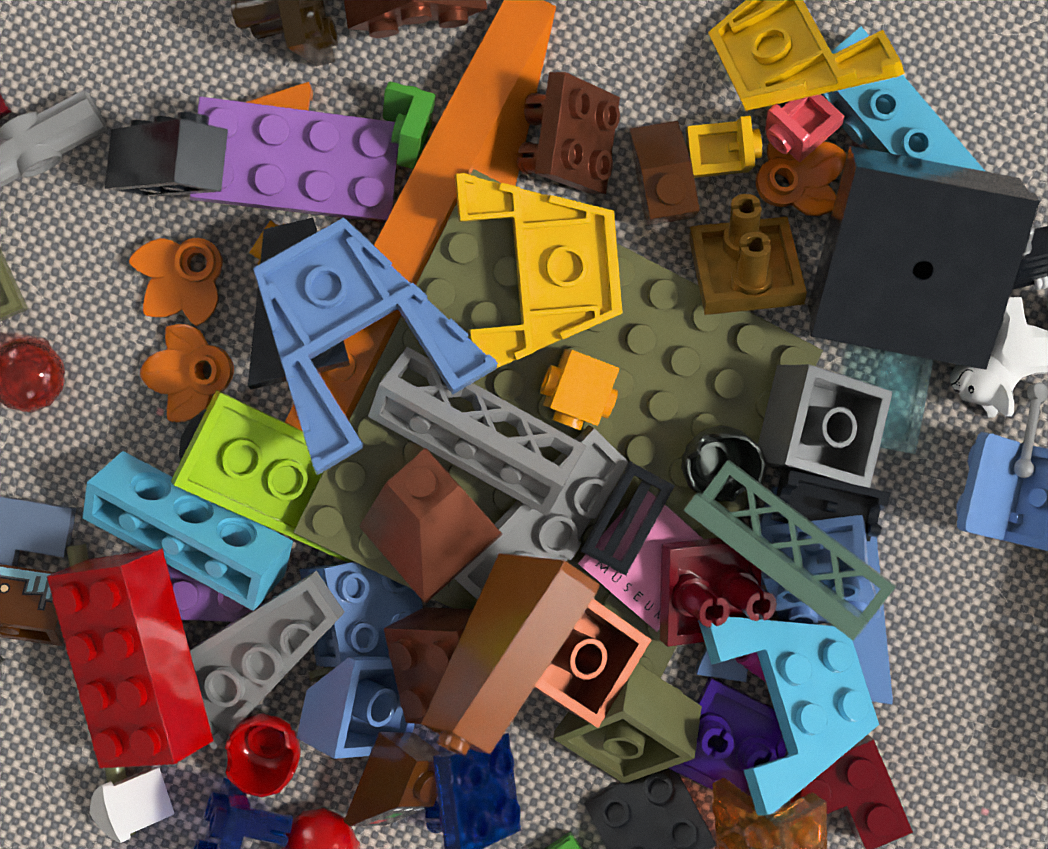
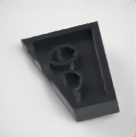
M314 218L264 229L260 264L317 233ZM259 287L257 290L248 387L250 390L287 381ZM344 340L310 359L318 373L350 365Z

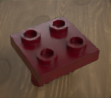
M719 537L663 543L661 549L659 640L667 647L705 642L698 620L706 627H712V624L717 627L725 623L728 617L749 618L753 621H759L760 618L767 620L772 617L777 606L776 598L771 592L761 588L762 570Z

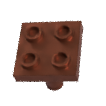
M549 72L546 94L531 93L525 102L528 105H538L537 108H524L527 123L530 125H542L539 144L524 142L520 145L518 153L531 154L530 157L532 158L517 157L519 170L523 174L534 173L589 194H606L608 178L613 169L612 149L615 129L620 120V97L567 72Z

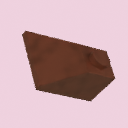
M427 448L423 449L386 482L359 525L361 530L425 603L503 535Z

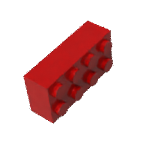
M163 549L87 559L46 576L99 769L173 765L214 741Z

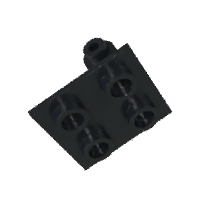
M669 768L624 784L620 783L584 803L606 849H711L717 846L679 773Z

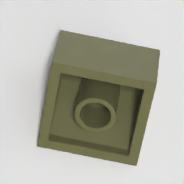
M637 663L599 728L568 711L555 729L553 739L624 784L695 759L702 706L684 695L678 688L671 686L649 671L643 664Z

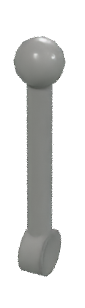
M1041 382L1032 384L1027 388V396L1031 401L1021 457L1014 464V472L1021 478L1029 477L1034 471L1031 455L1041 402L1046 401L1048 398V389Z

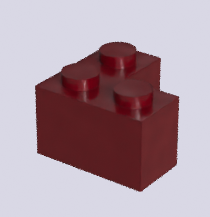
M866 735L787 801L790 811L800 825L842 808L854 837L864 849H875L913 833L876 743L869 735Z

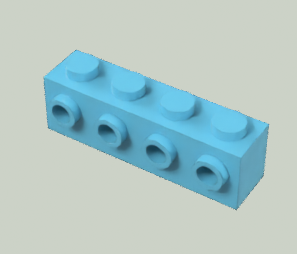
M861 26L831 52L833 54L869 35ZM904 75L822 94L845 116L842 126L848 136L859 145L865 143L870 150L985 171Z

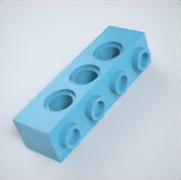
M124 451L87 482L82 519L142 551L163 549L166 564L253 611L285 576L293 544L292 540L260 523L174 486L171 483L172 477Z

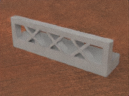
M406 347L380 382L368 415L369 418L423 448H427L432 453L547 517L587 447L474 383L452 395L430 359L409 347ZM407 368H410L426 377L430 386L415 387L401 379V376ZM462 397L472 403L475 411L462 413L451 407L448 398ZM505 421L516 427L520 436L507 438L496 431L493 423ZM551 446L569 457L563 467H560L542 457L539 448Z

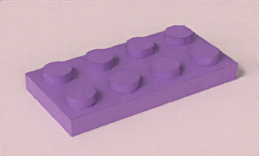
M199 96L198 114L208 116L209 125L228 129L221 192L190 194V200L386 223L393 205L398 144L392 143L391 138L395 122Z

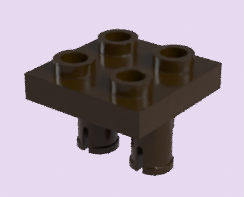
M231 0L232 16L236 26L241 30L250 28L253 36L258 40L284 33L286 47L315 66L335 62L333 46L338 45V36L332 18L330 16L326 17L323 0Z

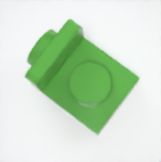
M390 81L387 83L384 93L383 119L395 122L391 142L399 144L397 165L414 169L423 152L432 127L436 94L423 91L414 86H406Z

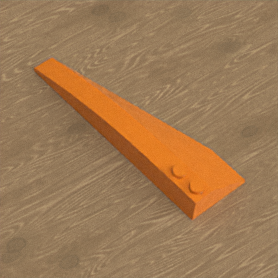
M545 0L503 1L374 244L392 262V266L411 284H417L457 203L456 174L465 173L471 175L473 169L500 183L516 186L519 174L517 157H523V154L518 153L520 145L526 142L530 125L525 119L524 108H534V105H528L525 102L528 95L537 93L556 12V6ZM398 309L344 340L350 362L349 366L319 373L348 421L401 316ZM293 404L285 423L302 431L295 405Z

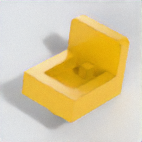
M750 115L740 116L737 121L692 125L687 126L685 129L687 150L691 159L694 178L749 173L755 166V159L762 157L761 132L759 128L752 129Z

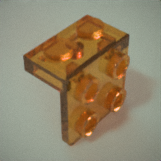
M721 778L713 783L714 802L712 803V810L715 817L717 844L715 849H827L826 801L813 792L774 814L757 816L753 799L726 778Z

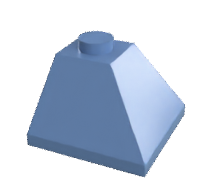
M348 657L307 689L297 739L333 759L370 756L379 732L413 733L415 724L405 722L390 657Z

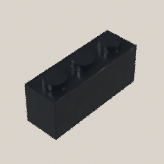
M178 112L177 118L154 116L153 122L131 120L130 127L111 129L105 189L146 197L221 192L228 129L209 125L208 116L191 112Z

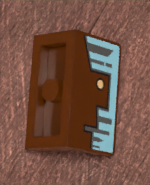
M0 564L1 638L63 646L64 638L46 577L56 572Z

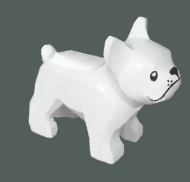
M1009 297L987 369L957 364L950 374V383L955 393H958L962 400L982 405L989 418H995L998 411L1004 416H1012L1014 413L1012 391L1018 381L1028 375L1048 374V328L1044 330L1037 326L1027 325L1022 297Z

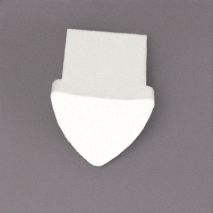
M159 767L150 768L114 784L110 781L100 785L94 791L90 803V815L94 822L108 837L119 843L129 840L131 833L175 814Z

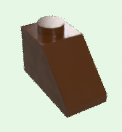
M678 120L629 129L645 226L694 218L700 211L692 163Z

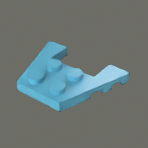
M728 617L725 623L717 627L712 624V627H706L698 620L711 664L754 652L757 653L787 748V756L744 770L757 816L776 812L879 725L853 641L836 627L760 619L759 621H753L749 618Z

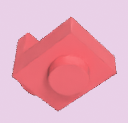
M822 94L789 101L782 108L775 104L767 110L766 136L775 149L782 154L789 152L800 163L843 125L845 116Z

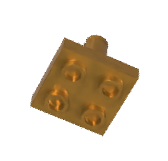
M741 194L732 199L730 222L690 226L689 242L705 315L805 305L807 291L788 216L760 219L762 211L761 202L754 195Z

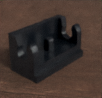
M790 470L781 471L776 496L809 521L862 515L866 525V540L870 542L871 537H878L881 533L882 527L878 525V518L881 509L884 510L888 507L891 493ZM772 512L771 520L789 524L788 519L782 514Z

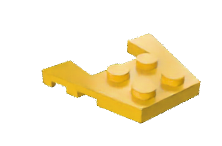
M745 0L708 32L745 111L891 79L905 74L902 62L883 29L833 54L803 0Z
M465 173L455 175L459 222L512 218L521 324L469 329V339L486 355L490 354L498 363L497 368L622 314L613 210L553 195H545L521 189L517 186L477 178Z

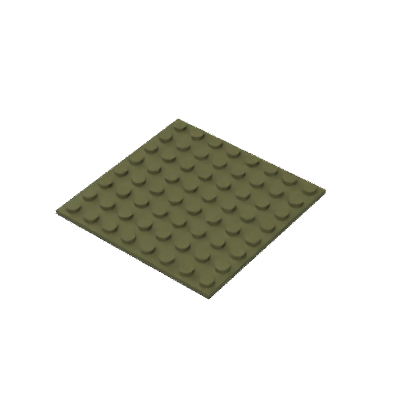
M475 169L471 173V175L477 178L500 183ZM456 203L416 286L428 296L427 299L449 320H454L468 334V338L469 329L521 324L512 218L459 222ZM617 243L622 314L543 347L523 358L500 366L473 383L573 439H576L588 425L592 426L628 462L631 461L675 486L665 505L703 539L718 538V536L684 511L695 494H698L688 486L681 468L682 456L686 451V446L702 431L715 426H728L739 429L758 444L777 365L809 364L816 366L823 350L749 311L705 315L699 285ZM401 315L349 419V423L361 440L363 448L322 473L294 533L411 588L359 527L386 482L425 449L368 417L380 382L406 347L428 358ZM564 349L577 351L620 368L612 387L618 390L614 408L608 418L601 417L598 426L584 421L581 430L552 420L556 410L543 406L546 395L540 393L543 379L550 365L558 366ZM407 368L401 376V379L415 387L430 386L426 377L410 368ZM462 397L448 398L451 407L462 413L475 411L472 403ZM505 421L493 423L496 431L507 438L520 436L517 428ZM551 446L539 448L542 457L551 462H554L561 455L560 451ZM429 451L493 524L517 501V499ZM636 476L633 477L603 534L628 506L641 479ZM651 485L648 491L656 497L659 489ZM747 489L737 495L733 502L725 500L717 502L730 512L744 511L748 503ZM601 509L596 519L591 518L580 537L581 545L574 557L566 562L600 584L593 598L651 639L638 663L643 664L649 671L661 678L677 646L667 647L659 640L660 629L656 632L578 564L586 555L580 550L602 511ZM455 579L450 581L432 598L451 608L474 609L477 599Z

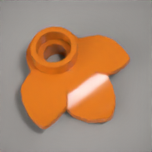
M769 141L767 145L768 161L762 165L756 175V188L762 200L769 205L777 207L792 205L808 216H821L833 211L836 194L829 184L838 177L846 162L845 151L833 143L823 142L799 163L789 152L782 154ZM780 174L788 180L789 186L782 187L777 184L775 175Z
M159 238L141 246L130 257L129 263L133 268L151 277L144 296V315L157 318L169 317L183 310L189 321L195 326H199L214 313L219 299L215 280L222 271L223 260L219 249L213 243L203 238H191L178 244L165 238ZM198 254L204 255L207 262L206 267L200 272H194L190 265L192 258Z
M174 324L165 328L167 350L159 351L149 356L140 369V377L150 389L159 394H168L167 419L169 421L186 422L208 408L212 394H215L216 390L222 392L228 387L234 375V365L229 355L222 348L207 343L199 329L188 324ZM206 361L212 367V373L208 379L203 374V365Z

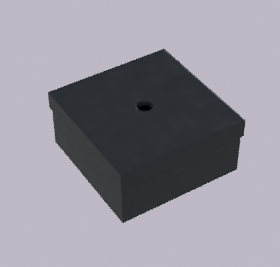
M850 146L808 302L811 317L809 326L811 337L986 370L1040 200L1035 193H1030L1022 180L1017 177Z

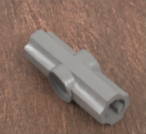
M82 90L41 113L30 112L20 115L0 127V188L21 176L25 178L33 177L50 170L63 159L62 154L108 130L101 112L89 93Z

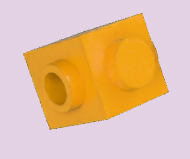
M564 349L558 366L550 365L543 379L540 393L546 395L543 406L556 410L552 420L581 430L584 421L598 426L601 417L608 418L614 408L618 390L612 387L620 368L577 351Z

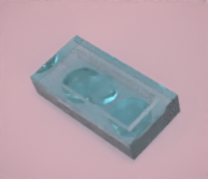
M884 350L880 351L874 386L893 391L880 448L916 454L934 360Z

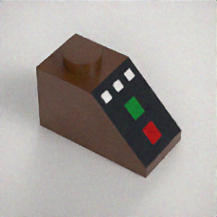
M379 732L344 822L348 826H385L433 807L443 788L444 779L452 761L415 733Z

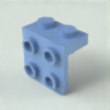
M979 433L976 443L969 452L968 477L964 492L957 502L958 529L1048 551V449L1033 446L1031 462L1034 465V471L1029 477L1021 478L1014 472V464L1021 457L1023 443L992 433Z

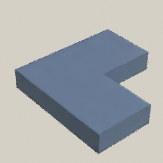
M0 495V564L17 567L20 550L67 557L66 547L71 544L76 508Z

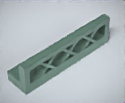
M727 461L704 493L695 494L684 509L686 513L851 640L860 635L897 587L731 461ZM730 477H733L747 488L750 510L730 512L715 500V497ZM756 495L771 507L758 508ZM779 512L786 517L789 523L791 541L771 543L761 534L759 514ZM751 515L752 528L738 517ZM797 526L812 538L799 540ZM820 543L827 548L831 554L833 573L813 575L806 570L802 564L800 546ZM792 547L794 560L779 548ZM839 558L854 570L841 571ZM862 575L880 589L863 612L845 599L842 578ZM834 579L836 592L821 580Z

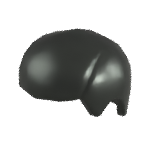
M715 426L702 431L688 443L686 451L682 456L681 468L688 486L700 494L704 493L727 461L733 462L759 483H761L766 463L761 447L743 431L728 426ZM730 477L715 497V500L733 502L737 495L747 488L733 477Z

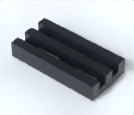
M629 461L580 551L626 576L675 486ZM636 476L641 479V482L607 545L601 551L595 546L631 480ZM652 485L659 489L623 558L619 561L612 556Z

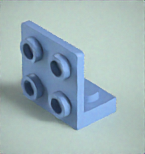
M862 515L811 521L868 564L866 525ZM789 524L762 527V536L771 543L791 541ZM797 526L799 540L812 538ZM820 543L800 546L802 564L806 570L813 575L833 573L831 554L827 548ZM792 547L779 548L794 560ZM839 558L841 571L854 570ZM762 571L763 581L768 592H771L776 598V612L780 621L816 625L829 623ZM862 575L842 578L845 599L863 612L876 595L873 583ZM834 579L821 580L836 592ZM881 607L873 618L881 617Z
M354 561L339 565H317L299 569L301 580L317 570L345 612L313 645L317 666L337 667L348 657L389 656L383 628L423 608L421 598L413 589Z

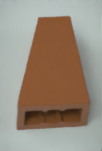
M499 553L421 725L439 734L436 743L462 756H466L468 749L490 754L595 597L600 584L565 560Z

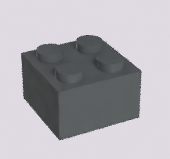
M809 364L777 365L758 442L766 465L784 471L791 470L870 488L893 391Z

